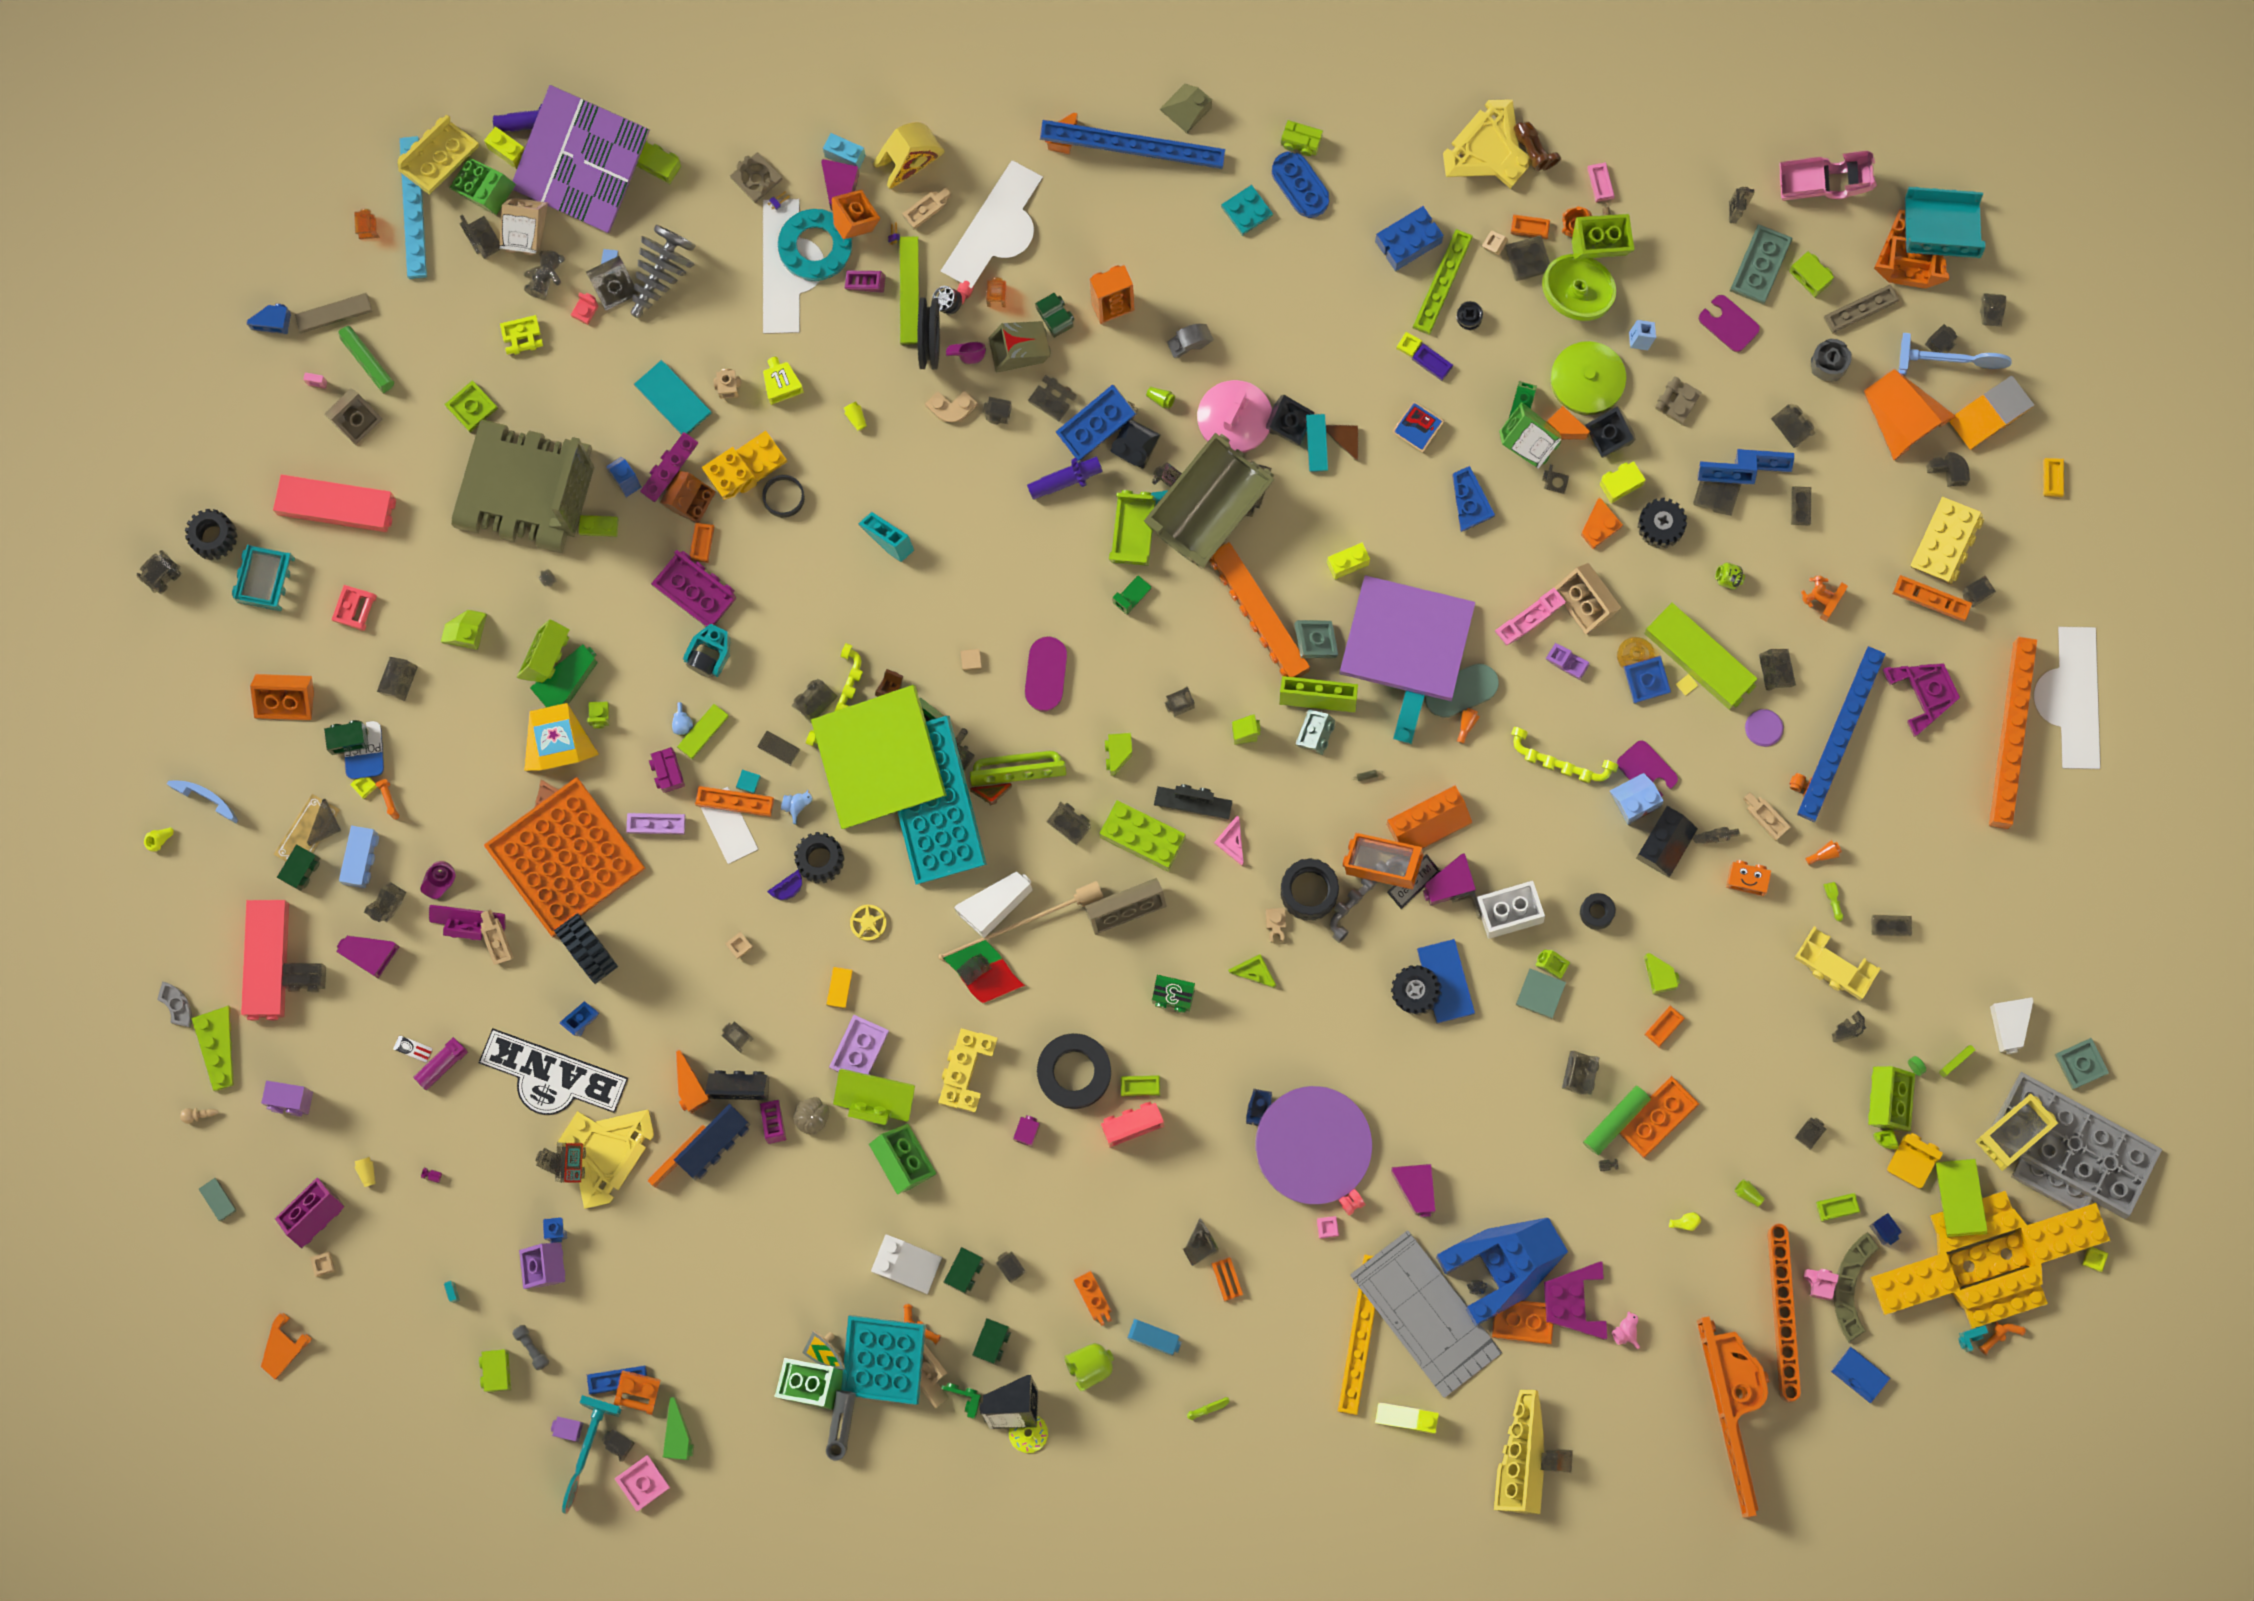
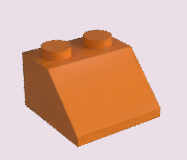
M862 190L832 198L834 226L843 240L872 232L881 219Z

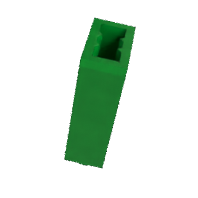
M582 644L554 667L555 672L551 679L547 678L543 683L536 682L530 689L545 707L565 703L569 705L598 662L594 658L597 656L591 647L586 648Z

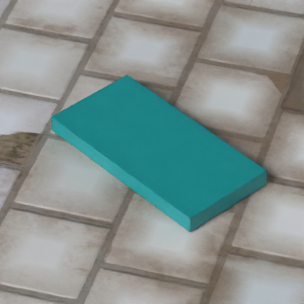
M660 360L634 383V386L681 435L683 432L689 434L712 414L708 407L663 360Z

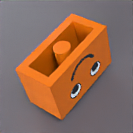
M1737 860L1730 865L1726 888L1764 896L1767 893L1771 870H1767V867L1763 865H1755L1754 867L1748 865L1745 861Z

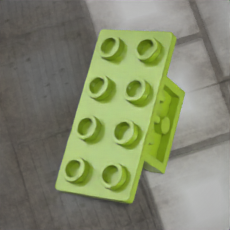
M840 1069L833 1104L849 1108L848 1117L882 1125H886L889 1118L908 1122L915 1085Z

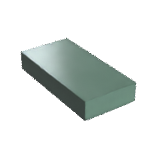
M216 1178L199 1188L218 1221L221 1222L237 1211Z

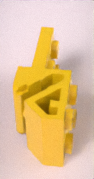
M765 430L737 450L731 447L704 465L702 470L723 500L735 497L739 491L740 493H746L755 487L758 481L787 463V459Z

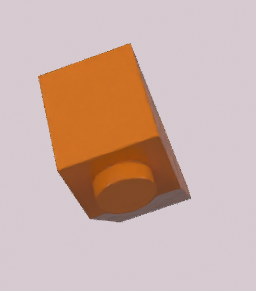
M678 1050L676 1051L678 1093L681 1098L678 1102L684 1111L688 1110L690 1113H693L711 1101L705 1094V1090L685 1056Z

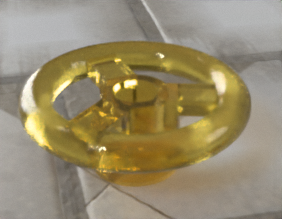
M1640 637L1626 639L1617 650L1619 665L1623 668L1627 666L1626 661H1644L1645 650L1641 645L1648 649L1649 659L1655 658L1652 645ZM1631 643H1636L1630 649L1629 654L1623 656L1625 647ZM1637 652L1640 656L1635 657L1633 653Z

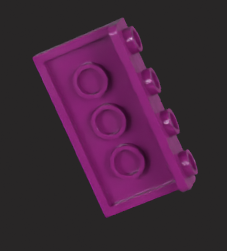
M676 550L674 557L651 585L705 627L709 624L715 625L736 600L734 589L727 584L725 586L719 582L720 579L713 573L709 575L705 572L706 568L699 562H692L690 560L691 557L686 552Z

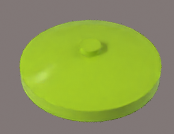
M1574 254L1560 256L1549 264L1543 276L1542 288L1547 301L1556 311L1568 318L1579 321L1595 320L1605 315L1614 303L1616 297L1615 281L1606 267L1593 258L1574 260Z
M1593 341L1578 342L1565 348L1556 358L1551 370V387L1555 397L1565 408L1582 415H1595L1609 410L1619 401L1626 385V371L1620 357L1608 346Z

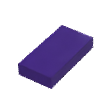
M1425 344L1412 357L1414 362L1441 381L1453 368V364Z

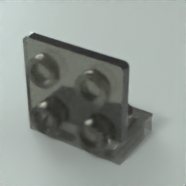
M463 214L460 216L462 222L459 224L477 255L481 253L485 259L501 250L500 241L485 216L468 224Z

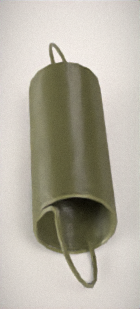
M1372 770L1357 774V780L1362 781L1378 777V771Z

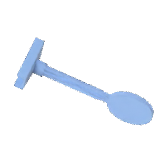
M1903 333L1901 340L1899 372L1902 375L1907 374L1910 360L1917 361L1918 359L1958 363L1972 362L1979 367L1987 369H2003L2012 364V359L2009 356L1999 353H1982L1976 356L1911 349V333Z

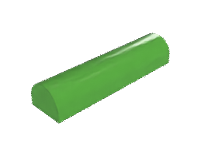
M351 326L340 329L338 331L340 340L382 393L390 390L394 386V381Z
M1636 1085L1583 1141V1144L1599 1156L1651 1098L1643 1089Z

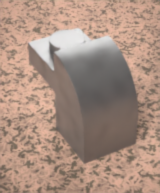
M1193 324L1177 331V335L1167 341L1173 357L1180 358L1191 349H1202L1213 341V337L1207 324Z

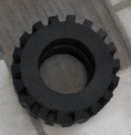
M205 509V512L200 510L198 511L199 515L195 516L194 514L191 516L193 520H188L187 522L189 528H185L187 533L185 538L189 546L204 559L207 557L209 560H213L215 557L218 560L221 559V555L226 557L229 550L232 552L234 549L232 545L237 543L234 538L238 536L235 531L236 527L224 513L213 509V511ZM220 527V534L217 539L208 543L203 542V534L208 528Z
M815 832V835L810 833L806 839L803 837L801 843L797 844V851L794 852L795 864L801 875L806 877L808 881H814L815 883L823 881V883H827V880L831 879L832 881L835 879L834 876L836 874L839 875L841 873L840 869H843L844 855L840 844L833 836H828L827 833L820 834V832ZM824 848L830 852V860L825 866L813 867L809 864V855L815 849Z

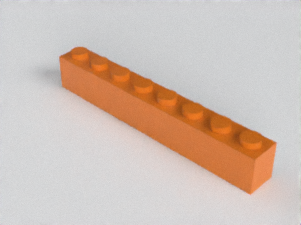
M1228 542L1221 546L1211 557L1209 563L1214 570L1217 569L1220 573L1219 578L1224 586L1227 585L1231 590L1229 594L1233 601L1237 600L1240 604L1239 610L1244 617L1247 616L1251 621L1249 625L1253 632H1258L1260 635V643L1270 651L1269 656L1274 664L1277 663L1281 668L1279 670L1281 676L1299 678L1308 673L1310 666L1305 658H1301L1298 647L1231 543Z

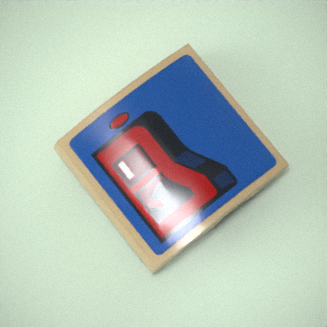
M1413 401L1392 433L1424 453L1445 420L1416 401Z

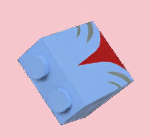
M1644 773L1609 791L1627 825L1661 808L1663 805V799L1655 784Z

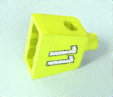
M772 357L767 360L770 368L764 370L763 374L767 396L771 405L804 393L801 383L788 362L780 364L778 357Z

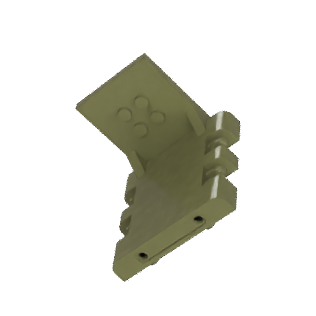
M481 420L453 511L452 526L457 529L479 533L480 526L482 529H487L490 518H494L493 531L497 532L499 530L501 539L515 542L517 533L518 537L522 538L525 534L526 526L531 527L529 540H534L536 537L538 548L562 553L567 536L575 537L594 471V465L590 459L592 446L581 443L579 438L572 437L571 440L565 439L563 445L557 441L553 452H549L550 439H545L544 434L534 431H528L527 435L520 433L517 444L512 443L515 435L514 431L510 430L508 432L509 428L507 425Z

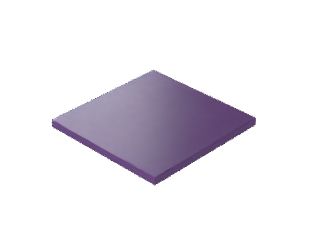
M1365 575L1339 674L1452 701L1475 602Z

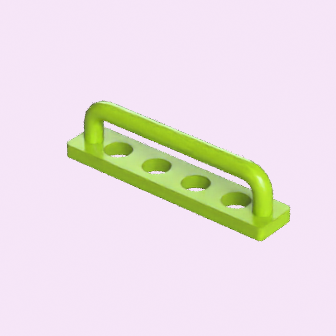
M1043 751L979 759L973 765V771L970 772V780L972 786L1066 776L1067 774L1065 761H1062L1061 756L1057 752ZM1047 758L1054 759V762L980 770L982 766Z

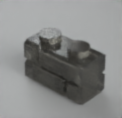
M283 964L282 985L288 989V992H300V989H307V992H319V989H325L326 966L324 964Z

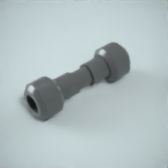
M520 1325L513 1330L512 1335L516 1341H521L523 1346L529 1351V1355L533 1359L532 1365L536 1370L545 1368L549 1364L546 1355L541 1354L534 1346L533 1341L529 1337L530 1331L526 1325Z

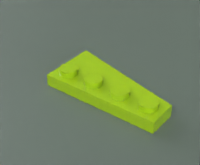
M229 1005L192 1018L210 1082L215 1092L234 1085L231 1055V1008Z

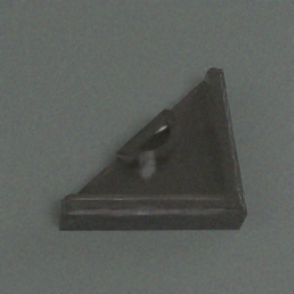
M326 798L322 800L307 841L309 846L341 831Z

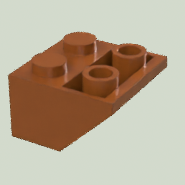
M678 471L660 503L672 512L694 523H699L716 491L691 473Z

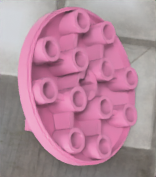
M1239 380L1222 382L1212 387L1200 402L1198 408L1200 432L1207 442L1214 433H1217L1219 436L1223 434L1230 440L1229 444L1233 450L1239 449L1243 453L1248 452L1259 446L1269 434L1266 424L1272 412L1271 404L1266 395L1251 383Z

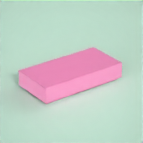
M1606 162L1588 166L1587 170L1595 201L1601 202L1614 199L1615 196Z

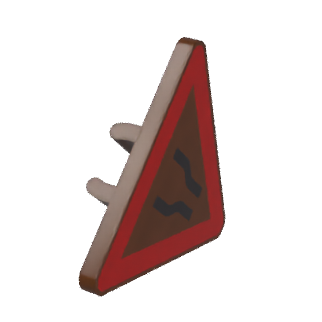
M1012 784L972 787L970 792L991 806L996 804L997 800L1012 788Z

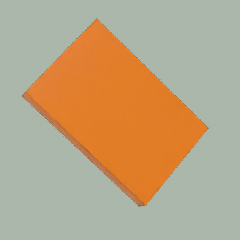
M1520 1301L1494 1316L1492 1338L1552 1344L1553 1324L1546 1322L1545 1303Z

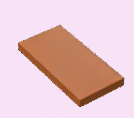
M1672 1076L1650 1096L1651 1100L1619 1133L1643 1159L1699 1105Z

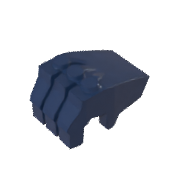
M1253 1089L1248 1104L1246 1124L1252 1125L1253 1123V1125H1259L1262 1116L1271 1105L1272 1092Z

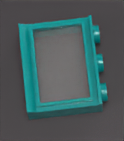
M247 544L246 550H243L241 556L242 565L237 571V584L232 589L233 599L241 604L282 611L279 600L281 595L284 596L286 593L283 585L285 578H289L291 574L288 569L289 562L295 561V557L291 553Z

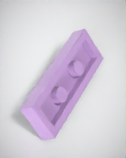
M627 813L626 832L631 834L685 835L686 816L685 814Z

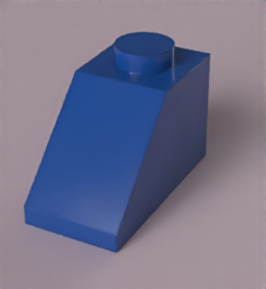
M283 304L268 305L248 319L246 324L251 330L288 334L291 312Z

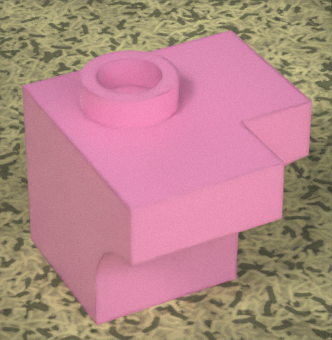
M1806 1269L1803 1278L1811 1285L1810 1296L1825 1300L1833 1299L1839 1275L1833 1274L1832 1271L1820 1269L1819 1271Z

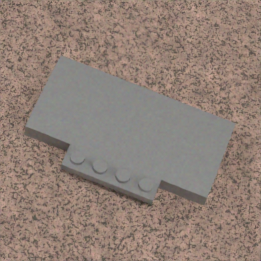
M2021 1072L1993 1125L2030 1094L2040 1099L2042 1106L2055 1116L2058 1124L2017 1158L2019 1162L2011 1178L2071 1211L2088 1206L2090 1201H2093L2124 1219L2128 1218L2162 1149ZM2026 1104L1995 1130L1990 1137L2006 1154L2013 1156L2047 1126Z

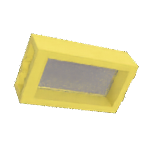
M2030 1094L1975 1142L2003 1171L2056 1126L2058 1122L2055 1116L2042 1106L2040 1099Z

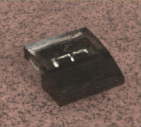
M1700 481L1693 504L1694 506L1712 509L1716 513L1732 516L1741 484Z

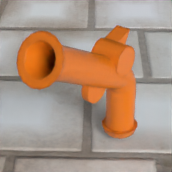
M905 1304L903 1306L904 1322L915 1323L912 1320L913 1306ZM928 1329L925 1330V1337L936 1345L941 1335H937Z
M1995 1321V1333L1978 1348L1983 1354L1987 1355L1988 1351L1998 1341L2006 1339L2005 1334L2007 1332L2023 1336L2026 1333L2025 1327L2013 1324L2000 1325Z

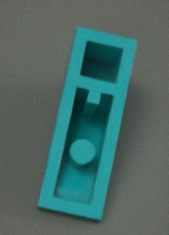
M871 512L858 523L873 540L898 561L902 562L914 551L907 534L875 513Z

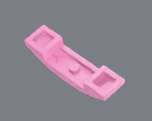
M1553 588L1522 613L1497 628L1495 632L1507 646L1542 623L1563 606L1566 601Z

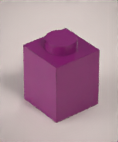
M1028 1115L1025 1118L1020 1117L1013 1140L1033 1147L1040 1124L1036 1122L1037 1119Z

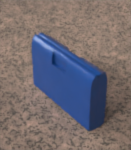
M1852 1347L1845 1352L1831 1370L1835 1376L1869 1403L1876 1398L1890 1380L1886 1374Z

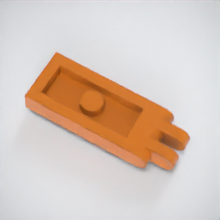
M1090 1271L1074 1279L1094 1321L1098 1319L1101 1326L1105 1323L1102 1319L1104 1315L1108 1322L1112 1321L1108 1314L1112 1311L1092 1272Z

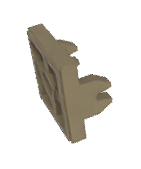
M758 152L752 157L745 156L743 162H738L737 170L730 175L731 179L754 203L783 180ZM761 165L764 168L761 171H753L750 166ZM744 171L750 175L749 181L746 184L743 183L742 178ZM769 172L770 178H767L764 182V176ZM755 174H759L762 177L758 183H754L751 180ZM752 186H759L758 190L750 189Z

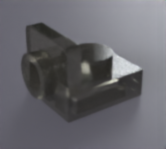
M1167 462L1162 467L1158 466L1155 469L1152 483L1155 485L1162 480L1171 487L1182 473Z
M1811 1117L1794 1138L1810 1150L1827 1129L1821 1120Z

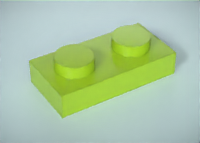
M580 515L579 535L617 537L619 518L613 516Z

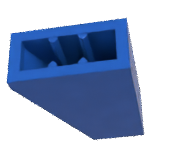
M623 457L606 466V469L625 497L642 488L635 473Z

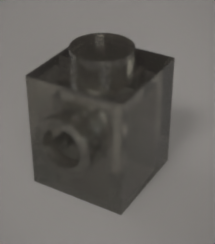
M1943 324L1928 338L1925 345L1932 352H1950L1956 344L1954 342L1958 336L1951 327Z
M989 397L988 403L985 402L983 407L986 420L996 425L999 423L1008 424L1012 403L1008 400Z

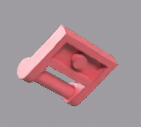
M344 585L331 620L365 631L367 626L365 623L377 595ZM361 597L366 600L357 622L354 621V617Z

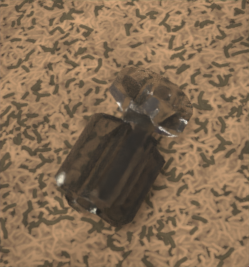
M1617 1158L1613 1162L1609 1159L1599 1161V1170L1601 1172L1610 1171L1612 1167L1615 1170H1619Z

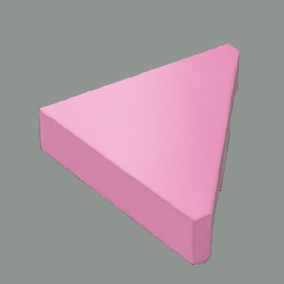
M1236 816L1214 844L1242 866L1244 862L1239 817Z

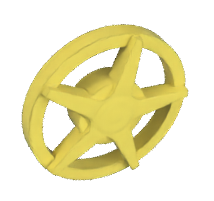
M863 905L853 912L850 926L855 936L859 939L871 941L879 938L884 933L886 917L877 906ZM866 908L865 915L862 918H855L859 911ZM868 908L877 910L881 915L873 917L869 914ZM883 918V927L878 932L875 928L876 921ZM853 921L859 922L862 926L859 934L854 929ZM870 930L877 934L873 937L862 936L865 931Z

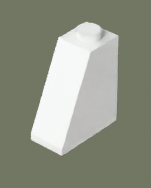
M2032 997L1996 1003L1990 1006L2000 1052H2006L2007 1055L2018 1053V1049L2024 1046L2033 1005Z

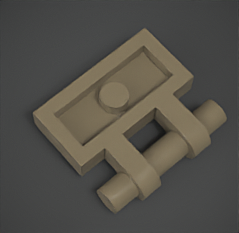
M1674 376L1672 381H1669L1666 385L1667 389L1664 394L1658 398L1655 408L1658 411H1662L1664 407L1668 408L1666 416L1682 425L1702 392L1685 383L1682 389L1679 388L1677 385L1680 379ZM1672 393L1677 395L1674 402L1669 400Z

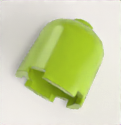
M1098 1343L1090 1344L1064 1356L1070 1375L1075 1374L1078 1380L1075 1384L1081 1392L1108 1378L1113 1371L1111 1361H1114V1357L1111 1351H1106Z

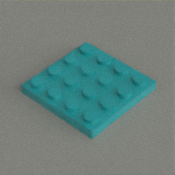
M849 1315L844 1355L845 1369H843L841 1390L856 1393V1397L919 1404L926 1324Z

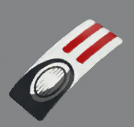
M403 1036L398 1037L393 1048L423 1062H427L432 1048Z

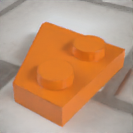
M1598 498L1581 536L1594 549L1622 528L1623 524L1603 500Z

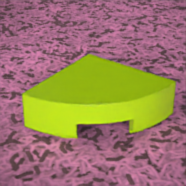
M1893 1129L1874 1133L1873 1137L1879 1145L1887 1149H1898L1899 1145Z

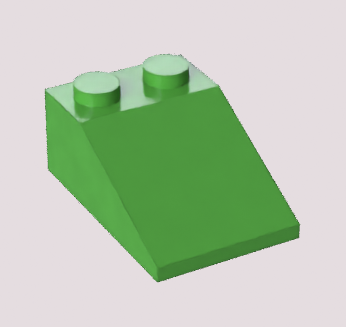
M784 1358L775 1397L833 1410L836 1391L842 1388L843 1371L830 1366Z

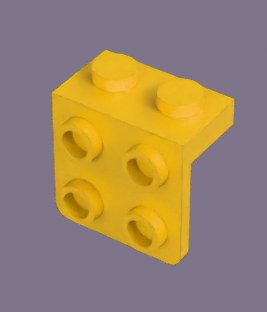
M1911 1133V1135L1906 1134L1902 1138L1898 1149L1887 1167V1171L1920 1189L1925 1184L1934 1164L1940 1160L1943 1153L1939 1151L1940 1148L1932 1143L1926 1144L1921 1141V1137Z

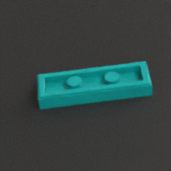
M1325 414L1306 415L1309 472L1328 471Z

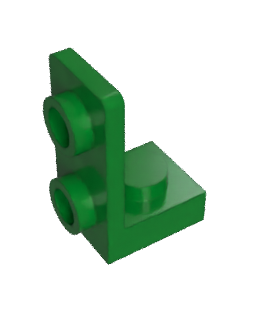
M1519 381L1509 418L1521 402L1531 409L1537 385Z
M1136 576L1121 594L1117 592L1112 597L1113 604L1128 615L1151 590V586L1140 576Z
M947 1383V1386L942 1385L941 1389L944 1391L971 1397V1401L967 1400L964 1412L967 1413L968 1418L976 1419L981 1395L977 1394L978 1390L967 1388L966 1391L959 1390V1385Z

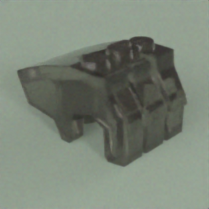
M1983 293L1981 298L1982 307L1980 309L1982 325L2002 326L2006 309V296L2003 294Z
M1859 1010L1852 1015L1855 1024L1846 1019L1836 1026L1838 1030L1832 1034L1833 1042L1855 1038L1866 1029L1865 1017Z

